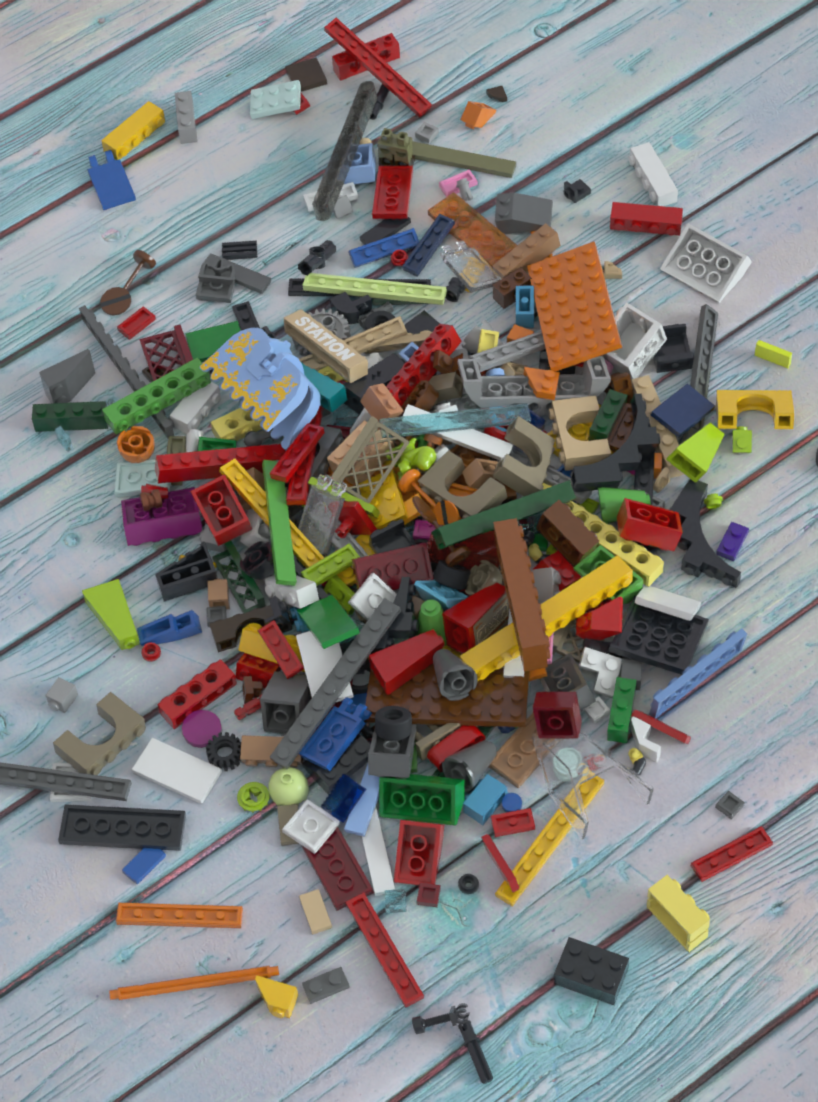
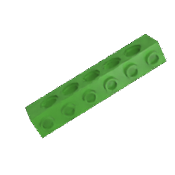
M197 357L102 409L105 421L116 435L124 430L126 431L129 427L142 422L151 415L157 414L160 410L206 387L211 383L209 371L203 372L200 369L202 362Z

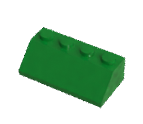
M410 774L409 778L379 777V817L457 825L464 803V779Z

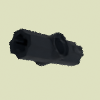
M326 240L320 246L311 247L309 255L298 264V270L301 271L302 275L308 276L315 269L324 268L325 261L336 252V246L332 241Z

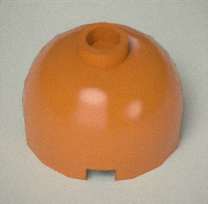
M133 426L126 432L125 430L122 431L118 436L117 446L120 455L126 461L141 463L152 456L155 441L147 428Z

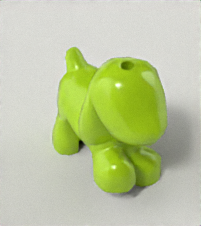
M412 438L395 464V467L398 466L400 469L397 473L399 480L409 470L417 468L422 471L429 470L437 458L435 450L430 446L415 448L417 439ZM401 443L399 446L392 448V451L400 450L404 444ZM386 455V457L390 460L391 455Z

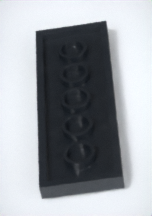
M65 804L58 842L63 845L137 849L152 848L181 851L186 812L181 810Z

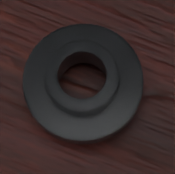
M472 874L461 876L458 881L459 890L464 894L475 893L479 887L477 877ZM466 883H471L472 886H471V887H466L465 884H466Z

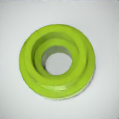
M716 493L709 494L704 499V504L708 509L719 508L722 506L723 498Z

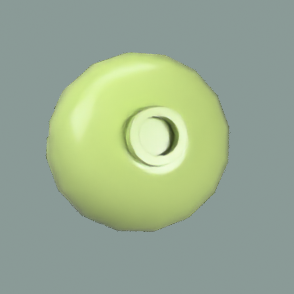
M293 767L288 769L281 768L275 771L268 784L270 798L277 806L298 804L299 806V803L303 800L305 801L309 794L307 778L303 772Z

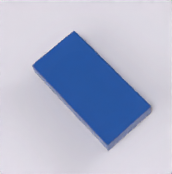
M143 848L122 869V872L138 885L166 857V854L161 849Z

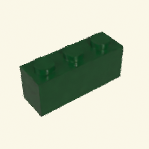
M609 390L590 427L588 441L608 440L627 402L626 394Z

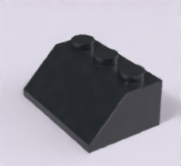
M358 733L330 771L308 760L304 761L301 765L319 786L329 794L368 762L370 743Z

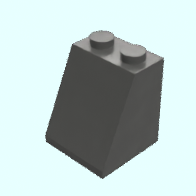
M274 672L260 698L264 731L285 734L289 731L311 700V692L306 675L296 674L287 679L283 672Z

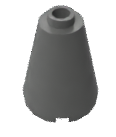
M440 649L433 655V664L440 693L449 700L466 698L469 695L468 692L471 689L474 690L477 685L478 679L474 669L448 649Z
M483 740L446 757L442 763L445 777L464 779V792H469L475 787L496 757V747L492 742Z

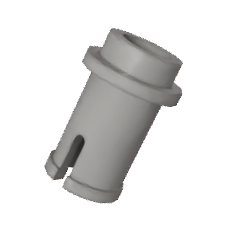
M466 178L458 180L456 185L459 188L463 202L467 201V198L468 201L473 199L468 185L470 182Z

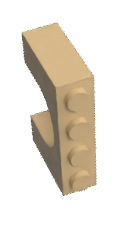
M596 396L552 401V407L549 409V419L553 420L552 431L553 434L557 435L555 439L556 447L561 451L559 452L560 463L564 464L565 471L572 470L574 466L599 462L611 455L607 439L580 441L568 433V429L574 425L594 421L600 410Z

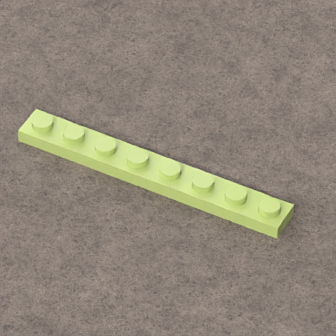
M316 273L306 275L303 283V290L333 294L346 292L352 296L363 297L369 295L371 298L444 305L447 293L446 287Z

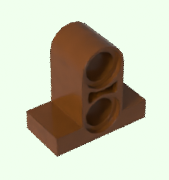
M627 372L611 374V381L604 392L608 394L611 389L626 394V403L631 405L630 402L634 393L630 374Z

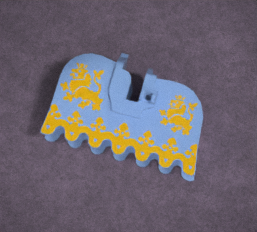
M248 328L236 333L227 340L211 357L200 365V369L203 372L214 369L211 379L215 382L224 378L223 382L219 384V388L223 391H229L233 388L230 398L234 401L243 398L240 407L245 411L253 408L250 412V417L255 421L262 419L260 426L266 432L273 428L271 431L273 439H279L284 436L281 446L287 450L305 425L316 415L320 406V393L304 375L303 366L299 359L291 353V344L287 340L282 342L278 339L270 338L260 328Z

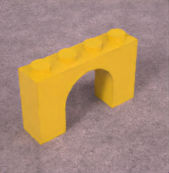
M791 390L716 391L718 429H737V415L747 410H759L770 414L773 417L774 429L794 428L795 413Z

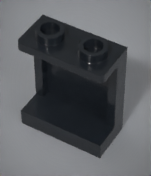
M686 324L663 326L667 340L653 357L656 373L692 369L694 357L693 352H690Z
M403 519L392 521L387 527L375 530L369 537V546L375 554L416 545L405 529Z

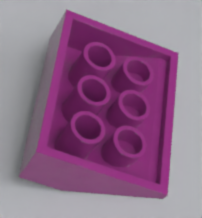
M195 487L168 492V499H162L163 507H153L148 511L143 510L140 497L121 500L127 545L139 546L146 542H159L162 539H176L180 536L200 533L202 531L200 512L190 492Z

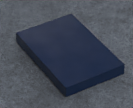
M686 384L655 408L650 416L679 438L712 412L715 405L689 384Z

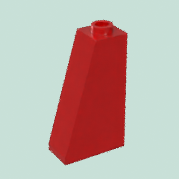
M432 629L370 654V668L386 695L391 694L433 663V655L445 646L444 640L441 635L438 636L435 630Z

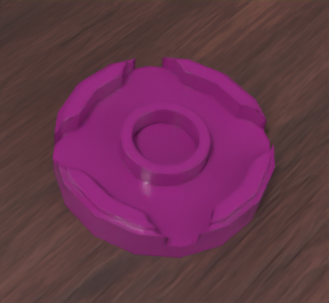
M208 710L192 712L185 718L182 724L183 737L193 747H206L209 739L213 741L212 736L219 737L218 733L222 732L220 719L215 713Z

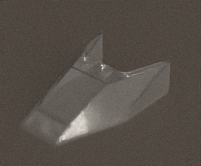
M580 729L578 739L538 738V733L532 735L547 791L581 839H584L586 836L589 821L579 785L614 767L619 768L646 805L650 804L654 787L618 756Z

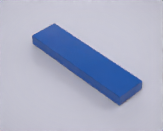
M412 228L351 249L348 253L354 268L391 256L395 250L405 251L414 248L419 243V239L415 229Z

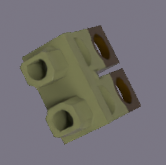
M384 128L377 143L379 166H401V162L405 163L406 166H413L415 156H413L412 137H408L406 132L393 134L391 129ZM384 159H388L390 163L384 162Z

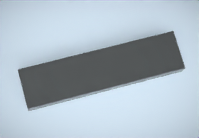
M210 253L206 260H209L210 264H214L219 256ZM224 259V266H227L229 263H233L231 261ZM233 263L236 270L235 283L263 294L271 283V278Z

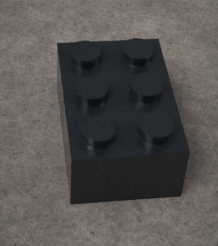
M568 937L554 972V984L615 1005L629 969V958Z

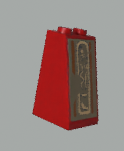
M496 582L442 613L447 646L464 654L508 626L510 608L505 586Z

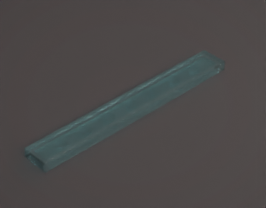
M528 403L383 418L379 419V422L402 437L510 425L518 416L530 423L531 417ZM380 429L382 439L387 438L386 432Z

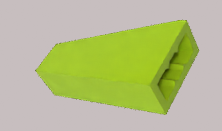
M709 423L678 446L666 460L696 483L707 472L725 434L712 423Z
M119 579L82 590L86 605L121 650L131 649L140 645Z

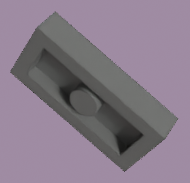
M342 967L302 982L310 1004L350 988Z

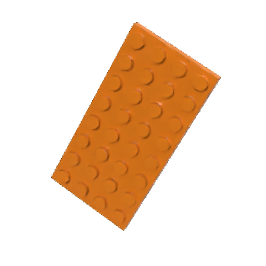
M594 241L527 266L529 276L532 278L530 279L531 286H534V299L552 371L556 372L622 348L597 246Z

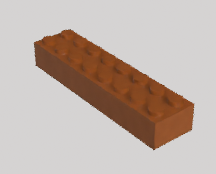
M517 518L493 522L495 546L523 670L525 672L547 668V659H551L548 635L545 633V621L541 616V604L537 600L538 591L537 587H534V574L530 570V557L525 553L527 552L526 541L523 540L522 525L518 526Z

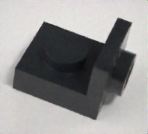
M579 179L572 184L568 181L564 182L563 192L566 198L576 203L591 194V188Z

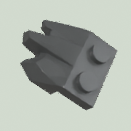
M220 256L214 264H210V261L205 259L198 276L199 283L195 295L196 299L231 303L235 289L236 271L233 263L224 266V258Z

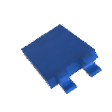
M111 150L105 151L107 163L100 166L95 155L88 157L91 166L90 169H87L103 210L136 200L120 159L114 160Z
M346 697L339 708L333 707L302 748L299 755L330 771L366 724L363 720L371 716L372 713L366 710L367 706L361 703L357 706L352 703V699Z

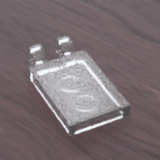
M464 241L456 243L459 249H455V252L451 249L450 245L442 246L444 252L440 253V256L444 263L471 293L493 287V284L501 280L500 276L475 248H468Z
M320 474L317 485L311 486L298 529L317 550L328 553L345 498L341 497V495L346 491L347 484L342 481L340 483L334 481L332 484L333 477ZM332 484V490L330 492L327 490V488Z

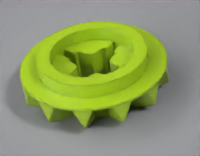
M249 782L243 785L237 794L239 806L244 811L248 810L252 813L257 810L261 811L264 806L268 805L270 799L267 787L259 782ZM250 792L252 795L257 796V802L250 800Z

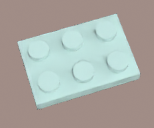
M299 80L251 90V118L256 119L299 110L301 98V84Z

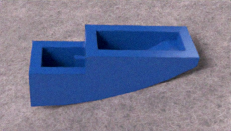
M193 610L176 617L169 614L137 628L141 646L150 642L155 644L173 642L202 633L199 616Z

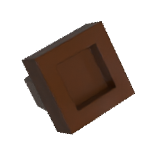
M252 676L243 677L242 692L244 704H246L253 698L259 697L263 690L262 682L252 681Z

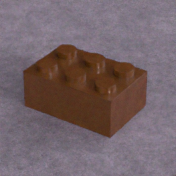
M560 500L542 514L536 526V529L573 567L592 553L599 543L597 535L590 531L584 525L582 519L576 517L571 512L569 506Z

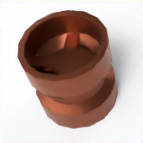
M159 489L152 490L151 494L146 492L140 493L144 511H148L153 507H163Z

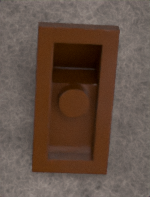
M438 350L434 353L433 368L442 374L456 372L461 378L457 361L458 359H463V353L452 358Z

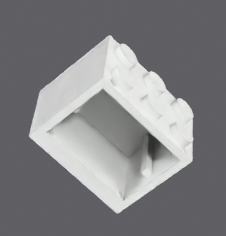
M626 302L623 307L619 308L615 317L622 348L602 356L613 365L615 370L621 374L627 372L630 374V379H635L667 340L661 323Z

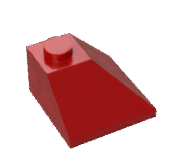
M620 596L587 610L576 620V635L583 639L602 640L622 633L623 598Z

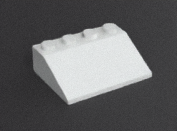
M688 223L660 270L720 303L743 277L752 261L747 255Z

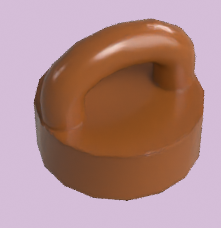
M426 433L423 439L428 441L427 446L433 449L435 445L441 446L443 441L442 438Z

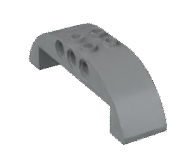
M598 356L584 361L582 374L559 375L555 400L596 396L597 398L611 381L604 357ZM458 359L457 363L465 391L470 399L479 407L494 414L507 416L549 415V409H551L552 401L554 400L537 398L528 383L529 379L527 376H481L476 359Z

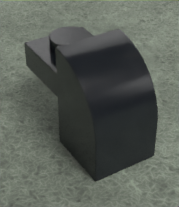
M344 292L330 298V306L333 313L338 311L339 315L343 314L348 324L359 323V316L370 312L372 301L369 295L352 301L348 294Z

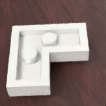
M585 647L582 652L579 668L597 673L592 692L610 698L613 697L622 659Z

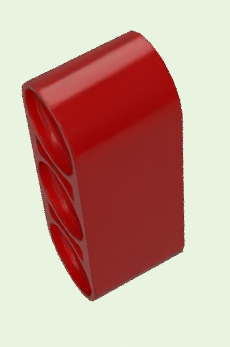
M463 725L428 751L427 758L440 772H443L442 763L446 757L485 740V736L476 726Z

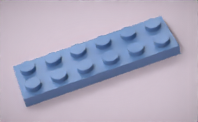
M742 628L738 632L733 631L728 635L724 643L716 644L710 654L702 655L696 665L693 667L688 666L683 671L682 676L673 678L668 683V687L664 690L659 689L653 695L649 715L654 718L659 717L740 653L747 633Z

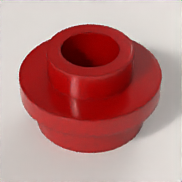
M400 249L395 250L391 255V262L395 266H403L408 259L407 253Z
M150 642L143 646L141 654L144 660L151 662L160 657L161 649L157 644Z

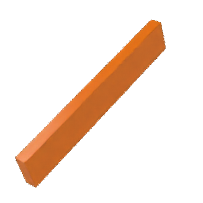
M118 902L116 923L117 925L241 928L243 907Z

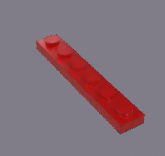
M365 893L346 901L347 908L404 1007L406 1008L424 999V994Z

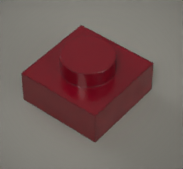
M420 882L417 905L438 908L441 885Z

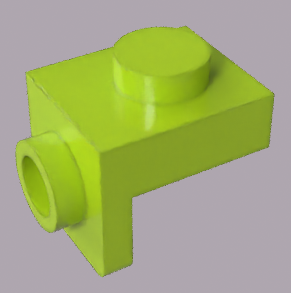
M739 426L736 430H732V453H752V430H747V427Z

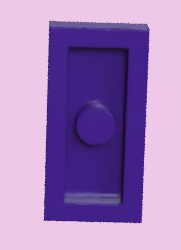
M731 521L716 554L735 561L749 533V528Z

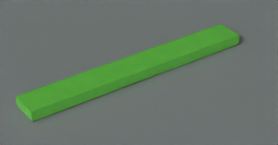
M264 460L262 466L276 584L295 586L297 580L288 506L286 503L285 482L271 479L270 472L278 461Z

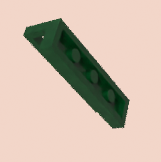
M230 540L224 543L226 551L212 556V559L216 563L223 579H227L228 587L241 611L246 613L255 608L266 607L264 596L256 582L240 568V560L242 558L233 542ZM229 557L230 562L227 566L220 564L219 560ZM230 571L238 573L236 580L228 578ZM238 585L246 587L245 594L236 592ZM246 600L254 601L256 605L246 609L244 603Z

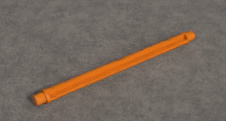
M268 965L143 985L118 987V989L109 990L110 1000H123L253 981L256 975L271 978V976L279 975V967H270Z

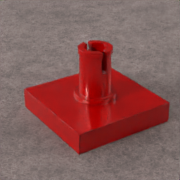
M335 501L328 506L334 516L341 522L340 526L335 530V533H338L337 536L340 538H345L348 533L351 535H371L377 530L358 501Z

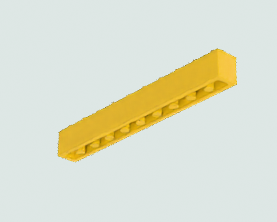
M617 555L541 604V616L545 621L546 635L550 637L553 632L564 628L570 621L581 617L587 610L595 608L601 601L612 597L621 588L629 586L633 581V570ZM513 622L460 656L462 661L474 669L478 681L485 679L491 672L502 668L505 663L520 656Z

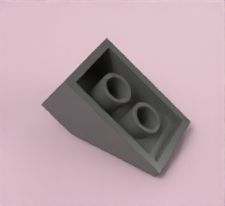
M514 192L497 194L495 224L499 235L537 231L545 223L551 227L553 201Z
M89 349L39 372L45 394L51 403H68L72 401L94 376L95 369Z
M571 653L553 661L552 664H548L546 668L547 677L540 678L546 692H577L580 710L596 702Z
M412 724L411 734L407 738L396 741L380 738L374 729L368 753V775L409 778L417 724Z

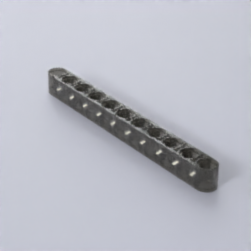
M365 81L360 84L314 197L312 205L318 221H326L331 217L377 101L375 85L372 81Z

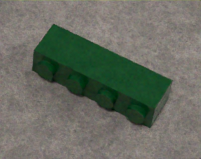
M106 401L33 404L32 422L35 432L108 429V423L105 421L102 410L107 407Z

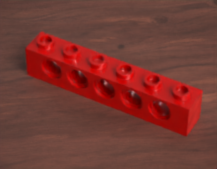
M439 324L436 326L434 331L424 340V343L413 353L412 357L386 386L400 407L419 382L423 380L429 381L438 371L433 368L434 353L441 350L450 356L462 342L453 325Z

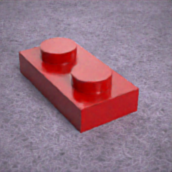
M531 808L491 815L495 837L535 830Z

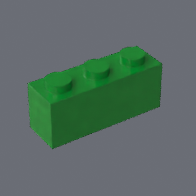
M616 678L607 729V741L627 744L636 694L637 680Z

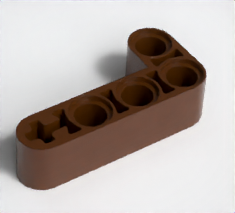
M427 380L419 382L401 406L403 413L396 424L388 428L410 441L414 438L412 434L416 428L401 423V418L407 405L409 404L429 412L439 397L438 391ZM393 440L395 447L402 443L399 440ZM417 440L415 442V448H417L419 444Z

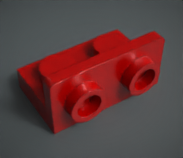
M244 653L237 662L235 676L236 679L243 681L245 676H252V681L262 682V687L266 688L274 672H279L281 668L278 663Z

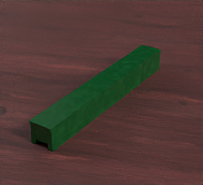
M568 480L444 525L432 531L431 534L435 539L438 549L441 550L494 530L493 522L517 518V521L546 511L558 500L566 504L570 500L575 499L576 496L570 484L571 482Z

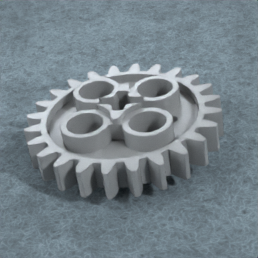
M323 308L320 313L317 309L315 314L308 312L313 319L320 322L329 331H332L338 338L345 340L351 337L348 321L344 318L343 314L339 315L338 311L333 313L332 309H329L328 312H325ZM292 338L295 348L299 351L300 355L304 354L305 357L312 354Z

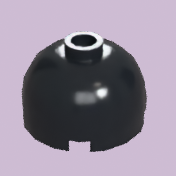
M259 541L251 545L244 552L246 557L244 560H240V568L250 578L261 580L275 573L272 545L269 542L263 543Z

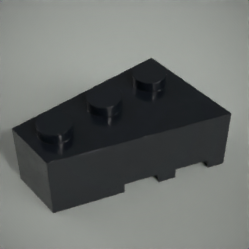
M205 541L193 552L189 551L186 553L185 557L178 562L174 561L155 574L164 602L207 588L208 581L218 579Z

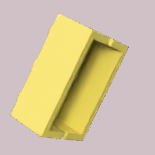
M666 875L648 889L647 908L688 952L708 938L709 915L705 910H700L696 906L691 895L685 894L681 890L677 880L671 879Z

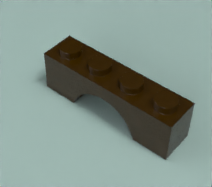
M271 605L255 608L250 612L236 614L233 617L223 620L219 619L214 623H210L211 633L218 653L237 647L242 629L247 625L256 623L264 627L266 625L264 620L274 615ZM288 611L287 614L290 623L284 625L280 629L282 633L292 630L291 619Z

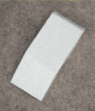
M633 716L631 719V732L637 749L641 751L643 756L657 762L661 754V746L647 740L650 736L651 725Z

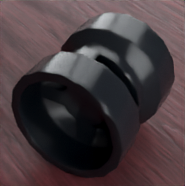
M452 277L448 283L449 286H446L447 293L445 298L448 301L457 302L460 298V293L465 291L466 284L460 278Z

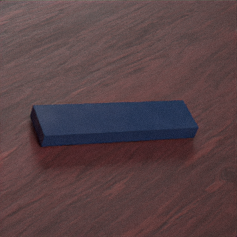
M439 213L403 264L402 269L418 277L454 226L455 221Z

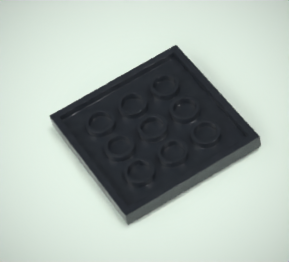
M634 596L622 620V633L614 636L609 652L683 675V671L690 665L708 626L709 619L694 615L690 621L638 605L635 603L636 596Z

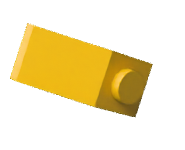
M256 975L257 988L269 1012L277 1018H290L298 998L297 987Z

